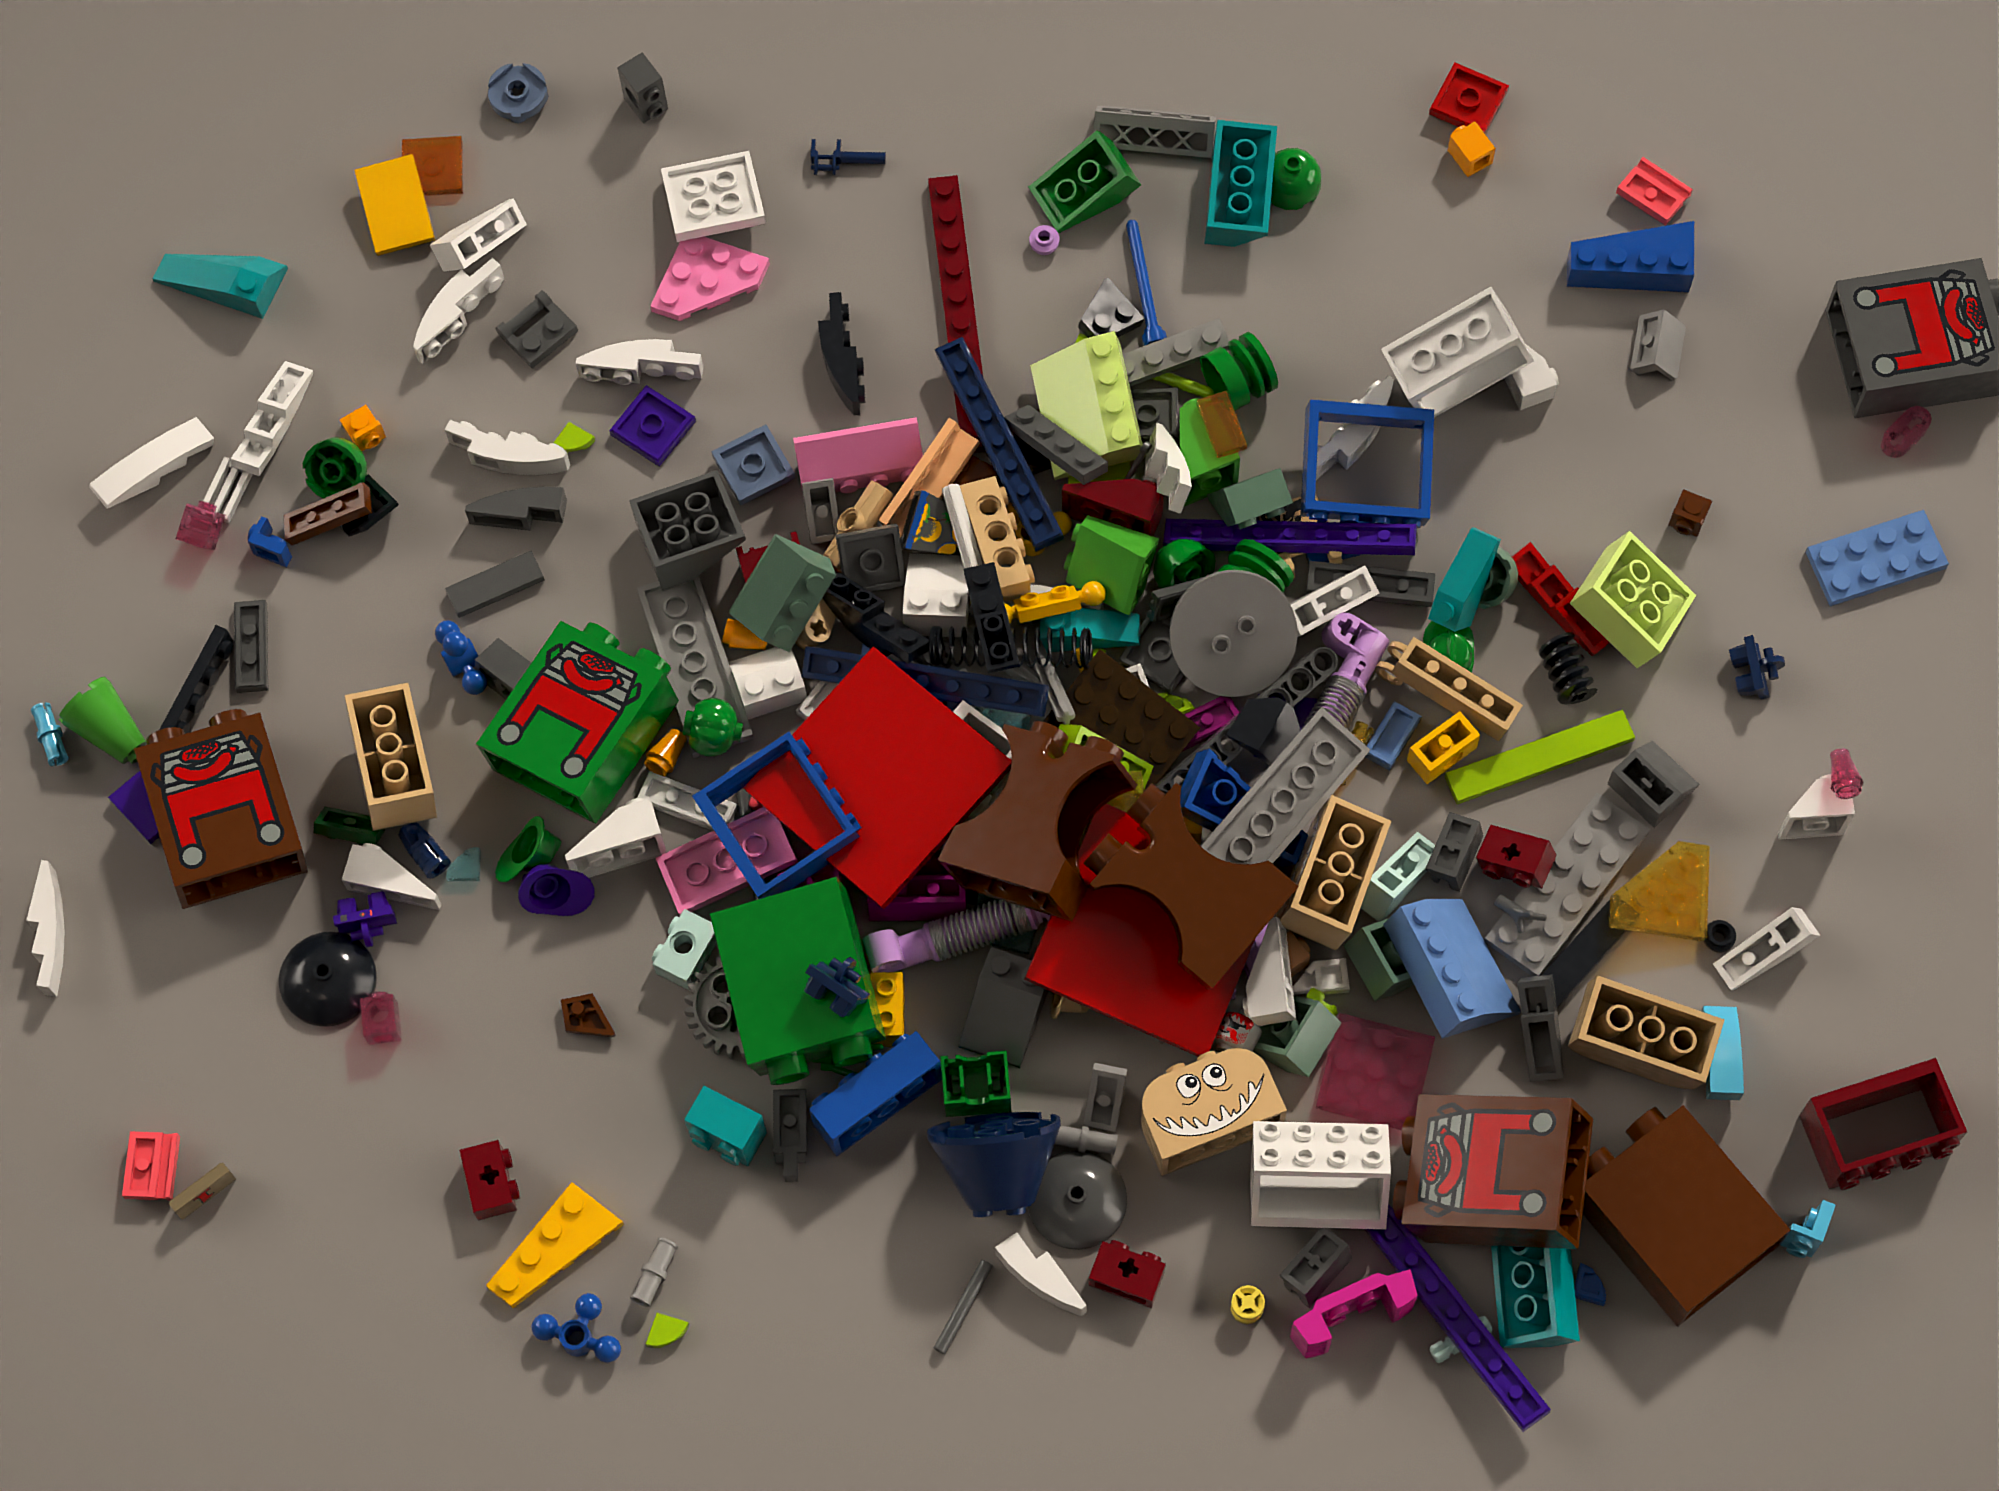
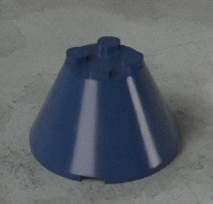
M1003 1112L964 1117L965 1124L950 1126V1121L929 1128L927 1130V1138L968 1208L973 1210V1217H988L993 1215V1211L1006 1210V1215H1019L1026 1213V1207L1031 1206L1036 1200L1061 1127L1058 1115L1050 1114L1051 1120L1042 1119L1041 1112Z

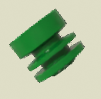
M1250 332L1239 336L1238 340L1233 339L1229 341L1228 352L1220 346L1200 357V365L1206 383L1214 390V397L1228 413H1232L1249 404L1250 393L1258 399L1265 395V391L1269 393L1278 388V378L1273 363L1260 341Z
M1249 539L1239 541L1235 551L1228 556L1229 564L1221 566L1217 571H1249L1265 577L1283 593L1285 588L1294 579V574L1284 559L1265 545Z

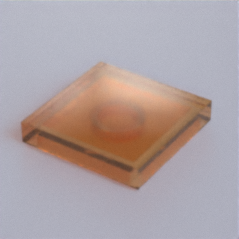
M462 136L402 139V157L413 154L424 196L463 194Z

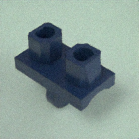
M1754 636L1744 637L1745 644L1729 649L1732 665L1735 669L1750 665L1751 670L1749 674L1735 677L1737 690L1740 696L1758 694L1761 700L1770 698L1765 672H1768L1769 680L1778 679L1777 670L1785 666L1784 657L1774 656L1773 648L1769 647L1763 649L1765 658H1761L1758 643H1755Z
M848 957L843 963L833 958L829 966L824 962H819L816 966L810 964L805 972L810 978L804 991L813 998L821 1000L830 989L837 994L830 1008L841 1017L849 1016L857 1005L866 1003L870 996L868 992L856 985L862 976L854 971L857 961L852 957Z

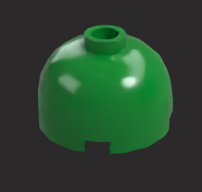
M1286 148L1275 152L1271 203L1284 210H1298L1311 200L1313 202L1321 190V169L1317 160L1307 151L1299 148Z
M332 437L316 443L306 452L302 463L303 469L305 468L307 476L305 481L308 487L321 498H326L362 483L367 475V462L363 452L356 444L345 438Z
M1177 539L1167 544L1158 551L1154 562L1153 576L1157 587L1162 589L1206 577L1207 574H1213L1216 562L1214 553L1193 539Z

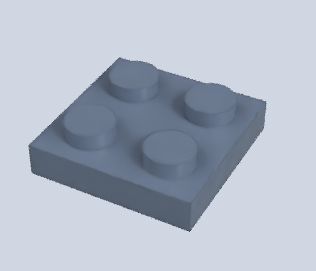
M766 424L711 451L713 459L740 506L795 479L793 469Z

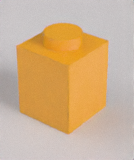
M1473 122L1468 126L1462 125L1451 133L1447 151L1466 176L1469 177L1493 163L1496 148L1478 124Z

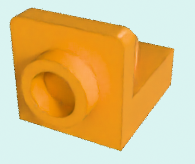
M366 404L340 419L342 427L361 451L376 447L382 439L386 438L382 425L375 419Z

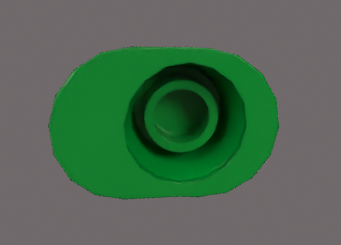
M1431 621L1425 628L1423 643L1472 673L1474 665V637L1471 628L1466 627L1454 632Z
M534 816L530 819L521 833L501 855L495 871L496 879L499 882L506 883L514 879L522 870L530 871L537 865L549 864L561 846V840L544 828V820L540 816Z

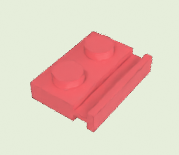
M1642 157L1639 164L1631 170L1617 187L1616 193L1666 226L1683 206L1686 199L1691 196L1693 189L1645 157Z
M130 1131L122 1191L124 1199H167L168 1201L173 1199L180 1135L178 1133L164 1134L163 1132Z

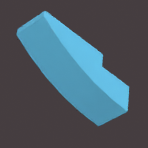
M1703 1006L1704 1013L1724 1019L1706 1080V1099L1740 1100L1744 1094V1080L1737 1007Z

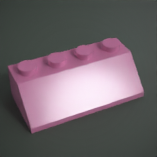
M917 417L793 438L801 487L804 482L833 478L835 492L852 493L859 488H865L871 480L883 487L889 483L905 482L923 456Z

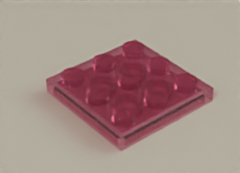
M1339 1013L1338 1020L1341 1022V1025L1331 1043L1316 1109L1375 1124H1388V1127L1402 1130L1405 1119L1408 1116H1416L1418 1095L1422 1094L1435 1036Z

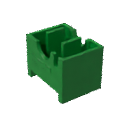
M1007 1051L987 1052L985 1055L978 1057L955 1055V1059H948V1056H940L946 1117L1012 1112ZM999 1071H1002L1004 1078L1003 1092H1001ZM951 1075L953 1096L950 1094L948 1078Z

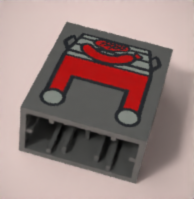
M1982 258L1836 281L1825 311L1854 418L1999 395V279L1988 280Z

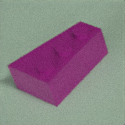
M934 854L884 910L868 897L869 921H935V919L938 920L939 918L944 920V916L949 918L950 914L955 917L956 912L960 914L961 911H964L966 913L967 889L962 888L938 861L939 856Z

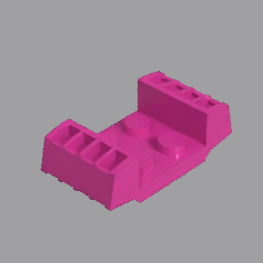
M1411 1270L1388 1276L1376 1273L1316 1300L1311 1311L1293 1322L1292 1332H1290L1291 1340L1306 1359L1329 1352L1332 1342V1336L1328 1327L1342 1323L1347 1319L1345 1315L1355 1310L1361 1314L1377 1306L1376 1301L1380 1299L1392 1323L1402 1319L1413 1310L1412 1308L1418 1296Z

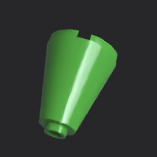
M105 676L100 677L88 684L92 690H88L84 694L79 691L65 705L59 714V721L122 764L127 762L134 764L137 762L134 748L145 746L146 740L112 683Z

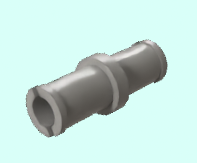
M1061 1126L1055 1144L1077 1148L1078 1152L1081 1153L1089 1150L1115 1155L1118 1135L1090 1131L1087 1126H1082V1129Z
M663 1237L658 1238L648 1263H644L641 1268L643 1274L634 1293L630 1297L631 1300L645 1307L651 1306L652 1299L660 1282L665 1281L667 1278L666 1270L675 1250L678 1248L676 1243Z

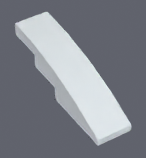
M287 361L283 363L258 399V410L244 429L245 439L231 457V467L257 476L261 475L295 416L313 376V370Z
M195 417L143 445L92 481L89 484V488L108 509L159 485L160 477L185 466L187 457L213 446L214 437L200 420Z
M1156 423L1149 440L1152 448L1145 456V475L1157 479V493L1169 496V510L1181 514L1192 487L1190 471L1175 440L1162 424Z
M41 860L26 921L34 931H37L31 953L39 963H42L36 986L44 995L57 997L64 955L63 904L56 871L48 861Z

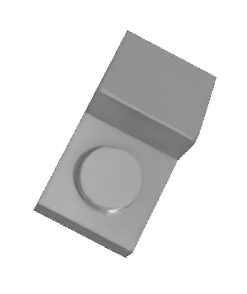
M833 478L802 483L803 504L806 511L810 542L815 544L832 541L839 531L837 529L839 515Z
M1094 1063L1083 1126L1116 1132L1125 1092L1127 1069Z

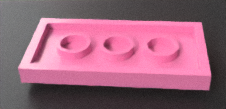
M764 807L727 824L763 879L798 863L781 821ZM711 831L655 858L680 916L684 909L694 912L749 886L746 878L715 831Z

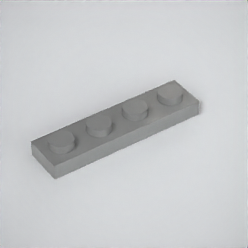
M1220 318L1124 353L1123 358L1129 385L1133 386L1198 362L1201 356L1220 346L1228 350L1229 338Z

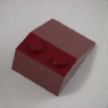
M1135 478L1095 481L1085 485L1082 483L1064 484L1062 488V512L1067 513L1071 519L1083 522L1089 515L1154 536L1163 515L1164 495L1157 493V484L1150 480L1140 481Z

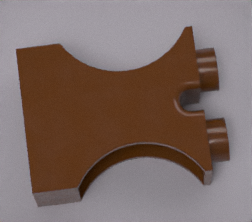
M1034 721L1030 730L1004 724L1002 731L1009 741L1012 754L1011 771L1007 783L999 797L989 808L977 817L954 826L938 861L964 889L1072 922L1088 890L1078 863V849L1083 831L1093 815L1102 806L1119 795L1135 790L1137 783L1120 762L1124 752L1117 745L1106 739L1090 736L1084 746L1069 743L1066 752L1063 753L1062 751L1069 738L1062 730L1049 723Z
M1176 782L1167 794H1164L1151 783L1126 812L1139 824L1137 830L1146 837L1147 847L1139 850L1127 841L1122 845L1108 833L1083 863L1097 875L1088 885V888L1091 891L1111 887L1127 888L1142 893L1155 901L1168 915L1175 929L1178 940V965L1209 990L1218 983L1299 886L1270 861L1255 864H1236L1221 860L1208 853L1194 840L1186 827L1180 804L1181 786Z

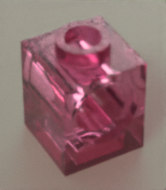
M199 500L198 505L187 503L175 539L203 549L215 550L226 514L217 512V505Z
M374 992L369 994L367 998H360L363 1035L368 1044L374 1045L401 1041L399 1007L394 995L387 992ZM378 1012H388L385 1020L381 1022L373 1021L374 1016Z

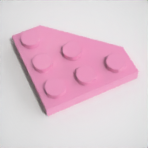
M707 237L680 241L651 303V312L681 321L691 317L690 314L706 307L711 309L730 301V297L745 291L748 294L758 290L770 265L769 258Z

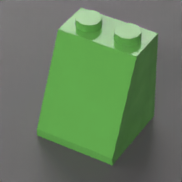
M1206 396L1202 399L1194 398L1187 401L1179 410L1178 447L1190 471L1192 485L1184 507L1206 498L1209 493L1238 483L1240 456L1209 397Z
M1088 515L1081 524L1077 523L1074 528L1071 541L1076 543L1074 551L1068 553L1064 564V570L1068 571L1065 582L1080 590L1087 582L1097 581L1101 583L1106 590V597L1103 602L1124 614L1130 615L1144 595L1159 538Z

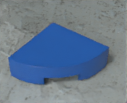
M1580 1263L1574 1283L1575 1298L1604 1306L1606 1290L1603 1283L1591 1267Z

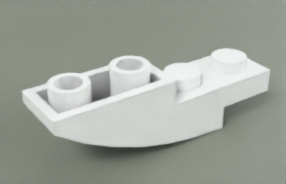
M493 258L490 259L470 277L461 269L437 294L422 318L413 344L420 363L423 364L428 358L435 357L447 342L458 338L463 333L465 327L468 326L464 314L474 310L481 299L488 293L495 292L501 286L505 278L501 265Z
M662 339L621 342L596 349L576 358L579 378H584L590 382H598L600 380L614 381L620 385L640 384L641 373H646L652 377H661L662 375L676 376L682 380L702 379L704 368L701 354L675 352L672 340Z
M1389 375L1382 382L1380 380L1374 382L1367 390V395L1361 400L1355 399L1351 403L1389 406L1394 379ZM1343 423V426L1333 433L1330 438L1331 441L1325 446L1319 445L1317 448L1316 480L1337 462L1347 470L1369 447L1381 426Z
M449 420L445 428L449 443L466 449L471 464L488 470L517 475H543L568 471L570 467L567 452L561 446L554 443L544 444L531 434L525 432L518 434L510 431L505 441L500 435L494 432L486 434L465 421L458 423Z

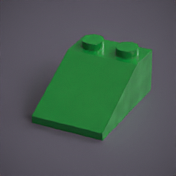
M1097 130L1029 185L1028 188L1056 231L1061 233L1119 204L1139 188L1141 183L1114 142Z

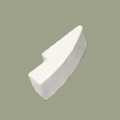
M1017 1232L995 1247L996 1256L1025 1287L1063 1310L1079 1316L1087 1313V1305L1048 1251L1036 1259Z

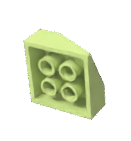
M1628 531L1605 548L1569 604L1636 668H1639L1662 652L1695 599L1696 594L1635 535Z

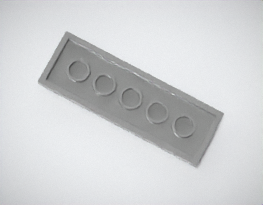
M699 576L692 581L663 591L659 581L637 587L658 654L671 667L667 678L679 699L676 708L682 726H684L687 710L694 711L696 703L704 699L718 698L728 702L734 708L738 722L743 723L741 741H734L732 746L754 739ZM690 747L693 758L702 756Z
M1321 707L1201 844V847L1211 855L1231 863L1255 864L1270 861L1273 864L1369 753L1370 749Z
M1596 793L1554 847L1557 856L1543 888L1534 886L1523 888L1513 901L1534 913L1546 915V921L1523 919L1524 932L1518 933L1514 919L1504 912L1485 937V943L1532 977L1540 976L1649 834L1650 829L1608 799Z

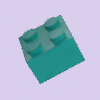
M706 1086L702 1087L684 1119L688 1133L693 1138L691 1142L705 1151H709L712 1148L722 1153L720 1157L734 1166H738L740 1162L748 1167L767 1134L761 1114Z

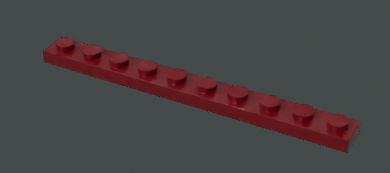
M958 175L928 178L947 340L950 343L963 337L983 376ZM954 391L957 421L960 429L979 440ZM981 443L974 453L985 452Z

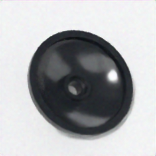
M321 932L300 941L285 957L279 973V989L288 1009L300 1020L315 1026H335L356 1017L370 1002L377 983L376 966L368 949L359 940L352 941L350 935L340 932ZM322 968L329 969L328 974L325 976H319L318 973Z

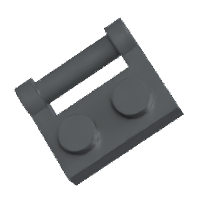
M543 290L535 295L533 302L506 324L502 322L495 328L499 336L531 368H534L578 332L577 325ZM542 309L548 313L518 338L513 334Z

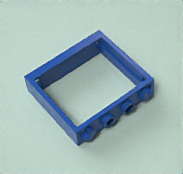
M1310 400L1305 409L1300 517H1309V519L1317 520V522L1337 519L1340 520V523H1359V521L1382 524H1417V528L1425 526L1430 519L1434 409ZM1319 421L1422 429L1418 509L1316 501Z
M787 732L692 796L759 899L789 891L830 864L826 859L860 837L856 831L862 828L852 812L845 815L840 808L845 802L835 787L828 790L823 781L828 777L817 762L812 765L806 757L811 754V751L801 738L796 741L790 732ZM791 750L845 832L766 884L716 806L743 789L759 770Z

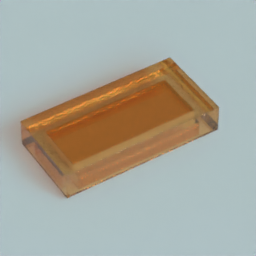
M1227 391L1197 399L1196 405L1216 457L1220 458L1246 450L1247 442Z

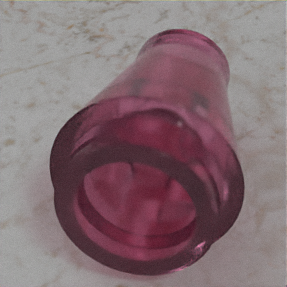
M1840 748L1830 753L1831 790L1840 799H1850L1858 796L1862 792L1864 781L1850 757L1849 750Z

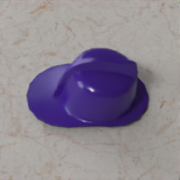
M551 864L537 865L527 874H524L518 890V900L521 906L528 912L536 914L574 916L584 912L591 905L595 897L594 885L585 874L574 870L559 869Z

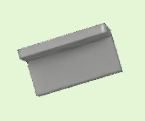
M1664 309L1640 315L1630 370L1637 375L1658 370L1670 380L1677 379L1686 326Z

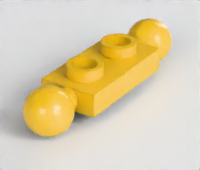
M1097 581L1087 582L1079 591H1076L1074 586L1060 585L1054 587L1049 592L1040 594L1035 592L1026 593L1019 599L1013 600L1014 606L1004 604L1009 623L1015 618H1018L1020 623L1080 610L1082 609L1081 603L1083 602L1089 606H1098L1105 600L1106 590Z

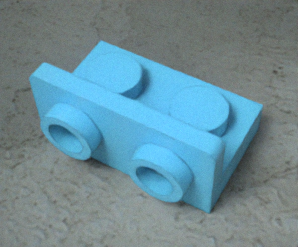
M1822 1200L1817 1209L1811 1207L1808 1216L1804 1217L1801 1226L1794 1223L1791 1224L1789 1227L1791 1231L1781 1243V1246L1786 1247V1251L1796 1257H1812L1824 1240L1836 1205Z

